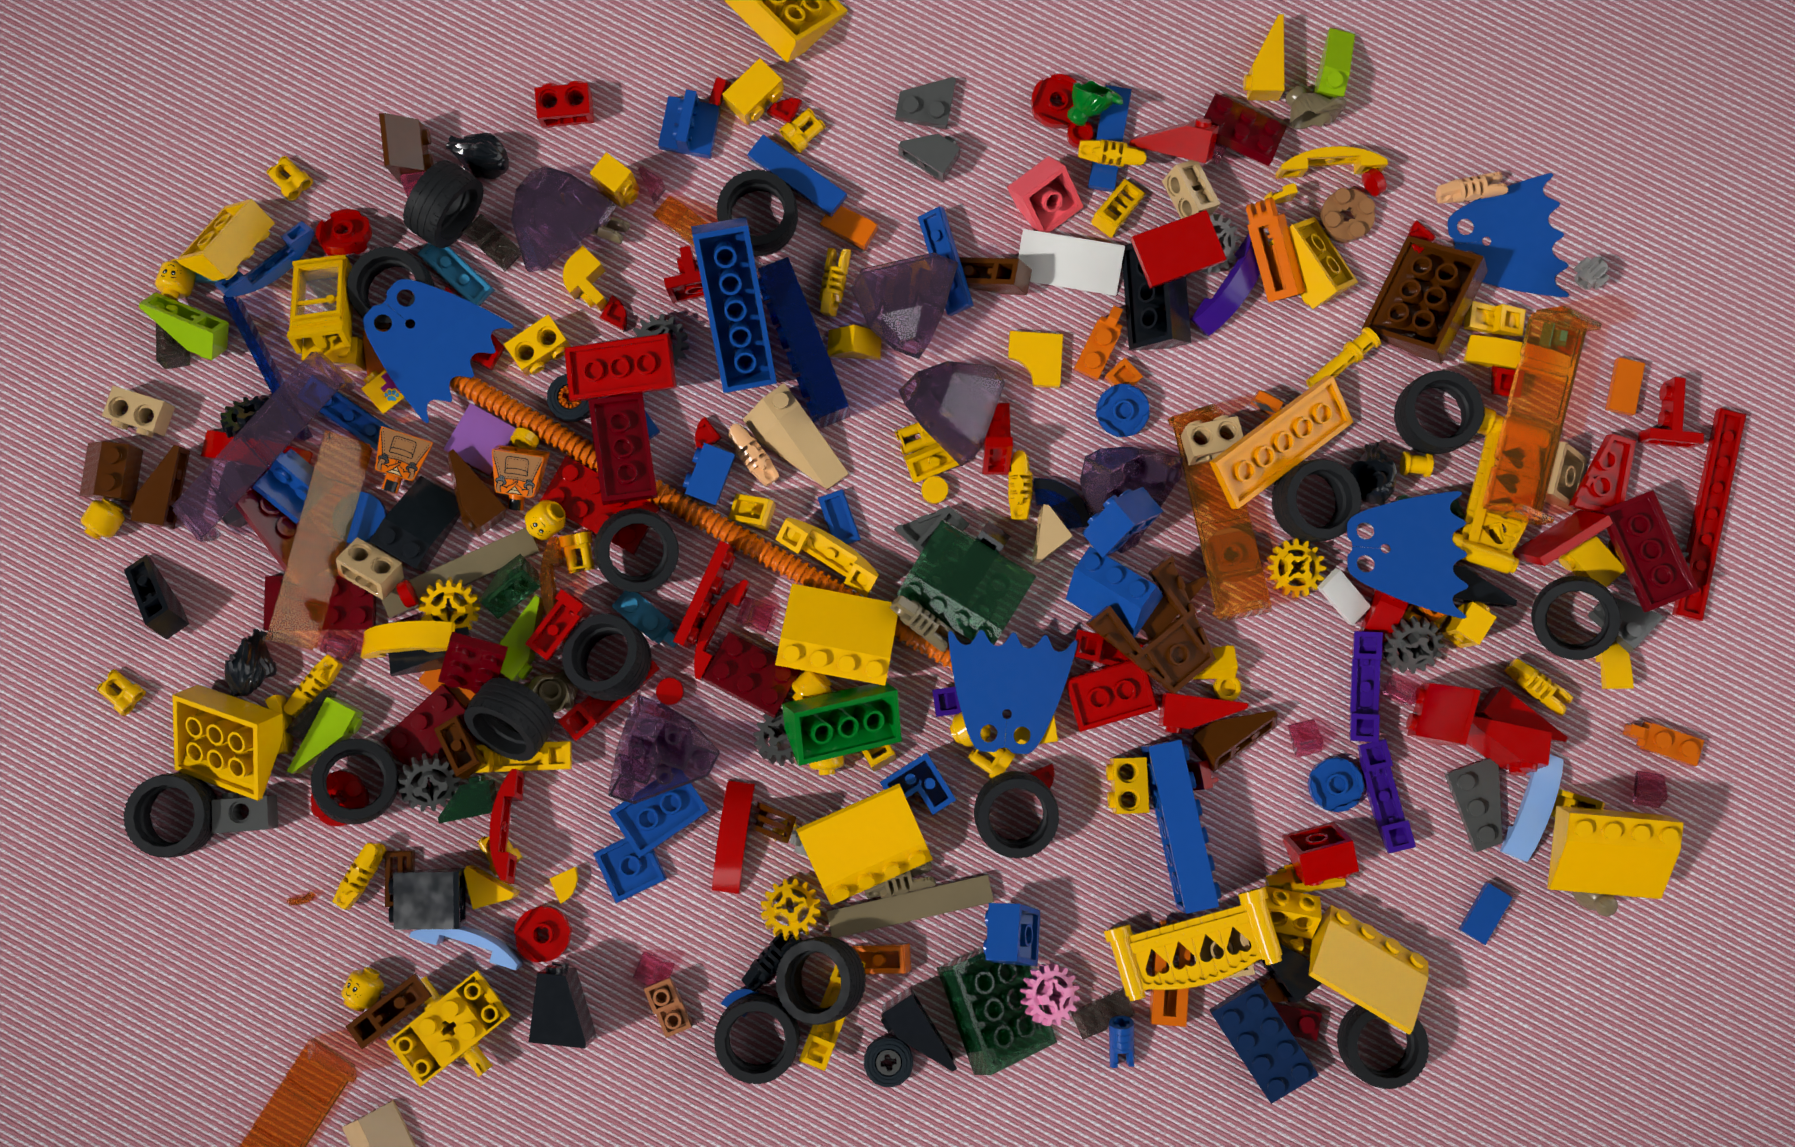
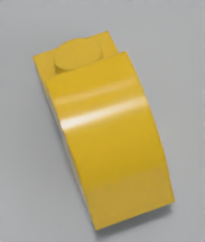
M582 245L565 263L563 269L564 285L574 300L580 296L590 308L595 305L602 311L608 303L604 296L592 285L605 272V269Z

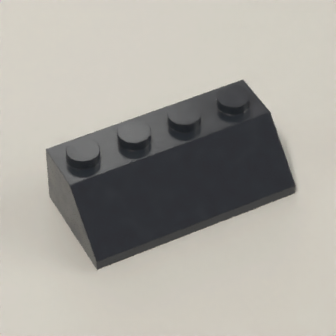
M1132 243L1124 245L1122 266L1129 350L1170 349L1191 343L1186 276L1150 289Z

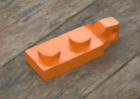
M1113 305L1108 318L1100 317L1073 370L1098 381L1121 334L1120 331L1123 326L1117 322L1123 309Z
M1643 722L1642 727L1635 724H1625L1623 735L1638 739L1636 745L1642 750L1690 766L1698 765L1704 744L1702 739L1647 722Z

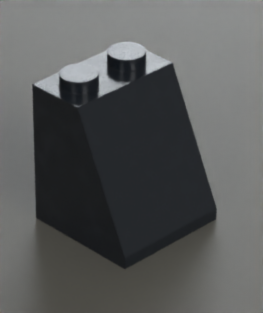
M465 868L394 872L393 878H389L388 883L389 894H393V906H389V923H394V930L460 929L466 924V880L463 872Z
M552 962V965H547L546 968L537 973L529 1043L585 1049L595 1040L596 1031L577 969L569 968V963Z

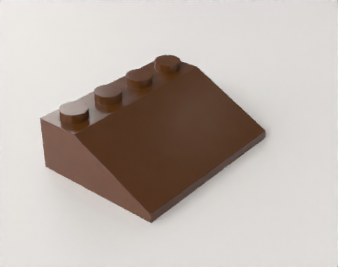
M1407 236L1362 329L1369 327L1378 335L1379 339L1417 357L1442 364L1488 272L1484 256ZM1411 245H1418L1424 248V250L1419 254L1417 250L1414 251Z

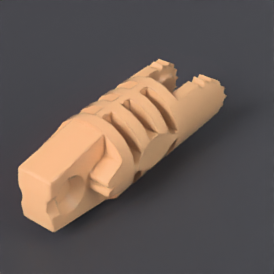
M1494 172L1478 175L1477 177L1471 176L1456 179L1439 185L1435 197L1438 204L1462 203L1464 201L1478 200L1479 198L1484 199L1507 194L1508 188L1506 184L1499 183L1503 179L1502 173Z
M739 423L732 424L729 429L728 439H730L729 441H731V444L736 449V454L765 487L774 483L779 478V474L770 457L744 427L739 425Z

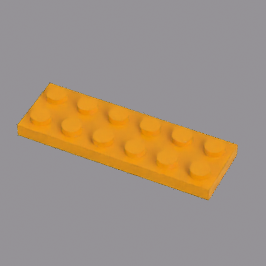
M1325 376L1209 462L1231 509L1242 507L1353 423L1334 377Z

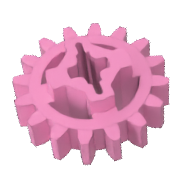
M1052 963L1049 966L1040 964L1039 970L1031 969L1032 978L1023 979L1028 984L1027 988L1020 989V992L1026 994V998L1021 1000V1004L1029 1006L1025 1013L1033 1015L1032 1021L1042 1022V1025L1051 1026V1024L1059 1026L1061 1025V1019L1070 1020L1069 1010L1074 1012L1077 1010L1073 1002L1080 1001V997L1074 995V992L1080 988L1078 985L1072 984L1076 977L1067 974V968L1059 967L1057 964ZM1054 976L1060 980L1061 985L1058 984V980ZM1038 1005H1042L1043 1010H1045L1047 1013H1044Z

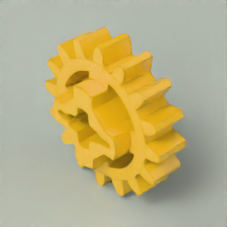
M1293 539L1291 546L1287 540L1281 543L1282 549L1278 546L1274 547L1272 550L1275 555H1269L1266 558L1271 562V565L1266 566L1265 570L1271 571L1272 574L1266 579L1267 581H1275L1273 590L1283 589L1282 596L1288 595L1289 592H1291L1292 598H1298L1300 592L1304 597L1310 595L1309 589L1313 591L1318 589V585L1315 582H1322L1325 579L1319 575L1321 571L1326 570L1325 566H1320L1319 564L1324 559V556L1317 557L1315 553L1318 548L1309 549V541L1299 545V540ZM1298 551L1303 554L1301 556H1294L1292 553L1288 552ZM1302 561L1297 569L1298 572L1289 575L1294 568L1293 565ZM1310 562L1312 565V573L1310 572ZM1279 564L1281 565V575L1278 570ZM1290 581H1297L1302 586H1292L1288 583Z
M448 577L446 584H443L438 579L436 581V588L428 585L426 589L428 594H422L420 600L425 603L420 604L419 611L426 612L422 615L421 621H440L436 617L438 616L445 622L455 623V629L468 627L471 630L473 627L472 621H477L479 617L476 611L480 610L481 604L474 603L478 600L479 595L470 594L472 590L471 585L465 588L462 587V579L457 584L453 583L451 577ZM444 592V596L441 599L432 601L436 595ZM456 593L460 594L465 599H461ZM448 599H450V604L454 608L451 616L448 607H446ZM465 614H467L463 620L456 622V619L459 616H465Z
M794 878L792 884H788L787 880L783 879V886L781 887L776 883L772 884L774 892L766 891L765 897L768 901H761V907L765 910L761 912L762 920H767L765 922L766 929L774 927L773 935L777 937L780 933H783L784 940H788L790 934H794L795 939L799 940V933L802 931L808 936V926H817V921L814 917H821V911L816 909L821 906L820 899H814L817 895L816 890L808 891L809 886L807 882L799 886L798 879ZM793 893L800 894V895H802L803 897L799 898V897H797L796 895H794ZM782 896V898H781V900L779 901V903H776V904H775V902L777 901V899ZM793 905V913L788 912V906ZM803 915H807V917L801 923H799ZM778 921H784L787 924H789V926L783 925Z

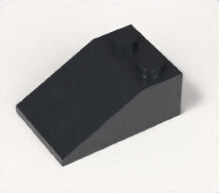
M420 476L384 517L370 542L413 568L426 572L461 515L456 496Z
M911 987L883 1004L881 1022L889 1034L894 1032L898 1039L953 1072L957 1069L955 1057Z

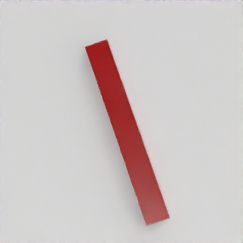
M1723 408L1716 409L1686 547V553L1689 555L1685 557L1686 562L1690 564L1689 569L1699 592L1676 600L1672 613L1674 616L1698 622L1703 621L1747 414Z

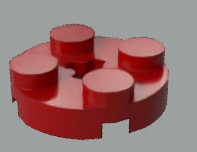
M1054 74L1049 78L1040 80L1034 87L1031 97L1032 115L1034 118L1050 128H1068L1072 121L1067 117V113L1074 106L1072 90L1073 84L1077 83V81L1064 74ZM1057 96L1062 97L1061 102L1065 104L1056 107L1050 99H1056Z
M355 209L334 211L330 214L331 218L325 223L323 219L318 223L316 238L328 256L363 253L367 249V243L372 237V227L368 218L362 216L360 211Z
M335 771L328 774L327 791L331 799L334 800V795L338 794L339 791H342V796L346 798V802L340 803V806L355 809L363 808L369 803L368 790L365 789L364 784L361 782L362 779L358 775L348 771ZM311 793V811L314 816L330 826L348 825L337 822L324 814L316 804Z
M545 905L526 911L518 919L514 929L516 947L519 953L529 961L540 963L548 962L561 956L570 943L572 927L567 917L557 908ZM546 927L549 930L548 935L550 937L548 940L544 938L539 941L537 939L539 934L536 930L537 928L543 929Z

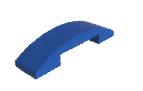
M303 221L299 222L280 236L286 244L280 250L247 274L243 275L238 270L232 278L228 280L221 279L214 285L226 297L245 295L264 288L279 279L293 267L292 261L299 260L303 256L315 232Z

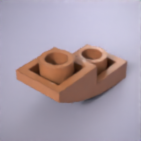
M671 977L644 987L653 1014L657 1015L665 1038L692 1027L691 1019Z

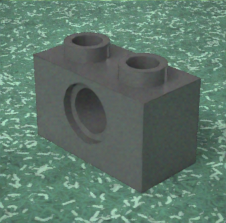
M265 790L263 798L259 801L249 797L240 798L238 793L222 794V799L211 800L212 834L278 828L277 795L267 796V790ZM244 804L249 809L247 818H244L241 814V808Z

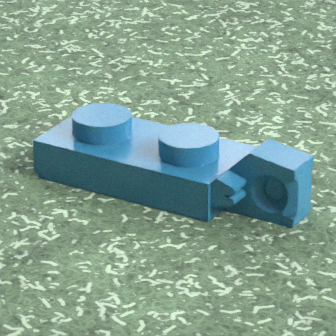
M624 591L611 606L652 641L660 644L664 640L674 648L678 645L673 642L676 635L671 631L675 625L638 592Z

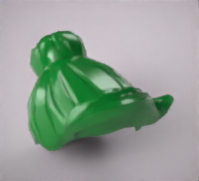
M1088 81L1085 84L1074 83L1072 90L1074 106L1068 110L1067 117L1074 124L1084 126L1088 117L1102 113L1113 104L1122 105L1123 97L1114 90L1100 86L1093 81Z

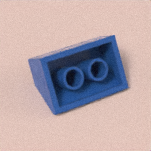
M1091 546L1074 568L1066 596L1068 602L1093 617L1106 606H1111L1134 638L1163 598V594L1157 585L1108 556L1102 558Z

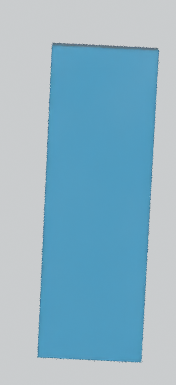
M427 243L417 253L466 300L478 306L495 291L449 246L438 248Z

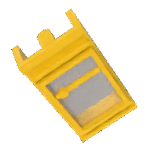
M347 255L292 261L294 268L287 338L297 354L302 353L303 338L311 337L316 347L326 348L327 340L324 335L339 334L345 347H351L353 306L347 293V281L352 265Z

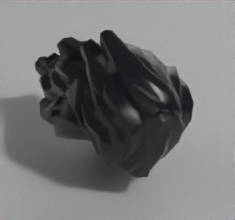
M491 133L471 134L464 136L463 139L451 135L449 142L445 145L446 149H450L463 164V168L477 178L496 179L505 174L509 168V158L503 144Z
M1375 442L1371 446L1368 444L1364 445L1365 453L1351 465L1349 471L1356 478V482H1358L1362 501L1381 506L1394 493L1397 469L1393 459L1384 453L1382 448L1379 447L1378 442Z
M256 628L253 629L252 636L243 638L235 654H230L229 660H225V680L231 690V696H248L261 686L265 678L276 675V662L271 658L265 643L266 632L259 631Z

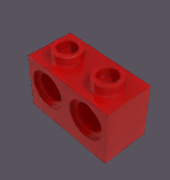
M571 81L566 85L547 83L543 84L542 87L534 88L536 114L542 128L595 123L592 92L587 82ZM583 98L582 103L579 105H572L575 99ZM557 101L555 106L551 108L546 107L548 102Z

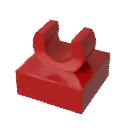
M1207 760L1187 763L1188 771L1193 772L1196 781V788H1192L1193 791L1213 788V783L1218 782V777L1211 778Z

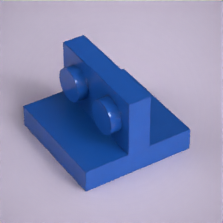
M686 89L684 98L668 96L658 143L659 150L711 159L721 107L711 103L700 102L697 92Z
M290 448L286 453L282 452L274 460L270 469L252 488L297 524L332 488L334 483Z

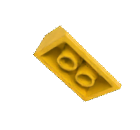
M253 199L224 206L176 261L180 265L212 281L228 280L238 272L237 266L240 262L246 261L254 254V246L268 238L270 235L268 230L275 222Z
M1315 217L1292 224L1289 227L1306 291L1301 293V297L1312 309L1317 308L1358 283ZM1273 240L1269 242L1270 246L1274 245Z

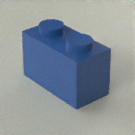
M704 443L702 448L697 447L692 462L696 463L693 473H687L682 486L687 488L685 494L717 506L736 455Z

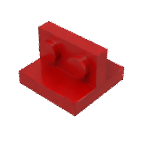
M690 246L679 248L681 257L676 259L681 275L663 278L665 288L672 303L704 297L700 272L698 271Z

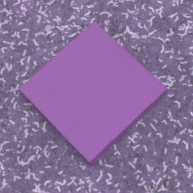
M470 403L443 449L447 452L454 449L465 462L492 476V449L499 444L510 446L512 443L510 438L516 428Z

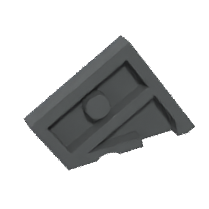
M951 77L900 91L895 120L947 130L956 78Z
M947 506L932 514L921 516L912 522L898 525L894 530L934 565L969 526V523L950 506Z
M1615 598L1621 611V627L1615 641L1630 653L1664 617L1653 611L1644 612L1640 606ZM1599 602L1587 616L1602 628L1604 624V610Z

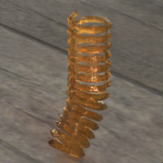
M309 891L303 897L288 898L287 903L289 900V906L303 905L310 902L315 894Z

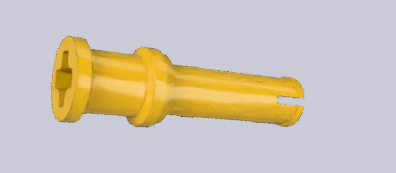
M1369 327L1363 328L1361 330L1362 333L1352 342L1348 341L1344 344L1343 351L1306 380L1308 387H1312L1325 376L1336 378L1354 362H1361L1367 352L1373 347L1377 348L1381 345L1378 335Z

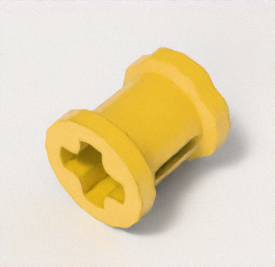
M1407 451L1402 453L1399 465L1401 475L1406 476L1408 473L1423 474L1427 478L1431 476L1434 467L1433 454L1427 453L1425 456L1411 455Z

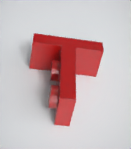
M1674 377L1663 382L1659 391V398L1662 400L1661 412L1658 415V426L1660 428H1648L1639 432L1638 443L1690 449L1704 444V433L1683 431L1686 378Z
M983 403L982 474L1008 475L1013 450V437H1011L1010 403Z
M563 589L555 596L558 600L525 643L547 661L552 658L582 617L587 618L593 611L592 608L575 595Z

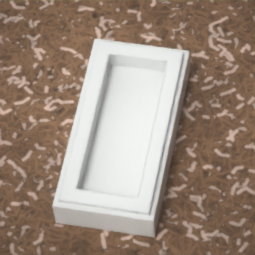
M1335 568L1317 587L1347 624L1352 626L1371 607L1340 569Z

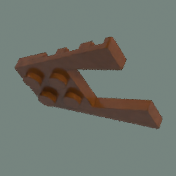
M1171 555L1151 569L1148 574L1179 614V617L1142 648L1111 606L1103 608L1086 624L1170 693L1175 694L1214 662L1216 658L1203 627L1199 625L1195 615L1197 612L1193 603L1189 601L1184 589L1186 587L1182 576L1178 574L1174 564L1175 559Z

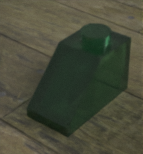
M519 554L498 570L480 597V603L499 619L541 587L538 571Z
M485 775L468 778L469 783L459 786L438 817L439 824L492 813L497 796L494 779L486 780Z

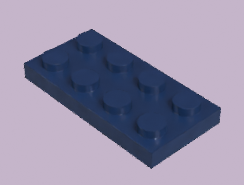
M1258 981L1253 982L1210 1008L1212 1016L1271 1104L1319 1076L1317 1070Z

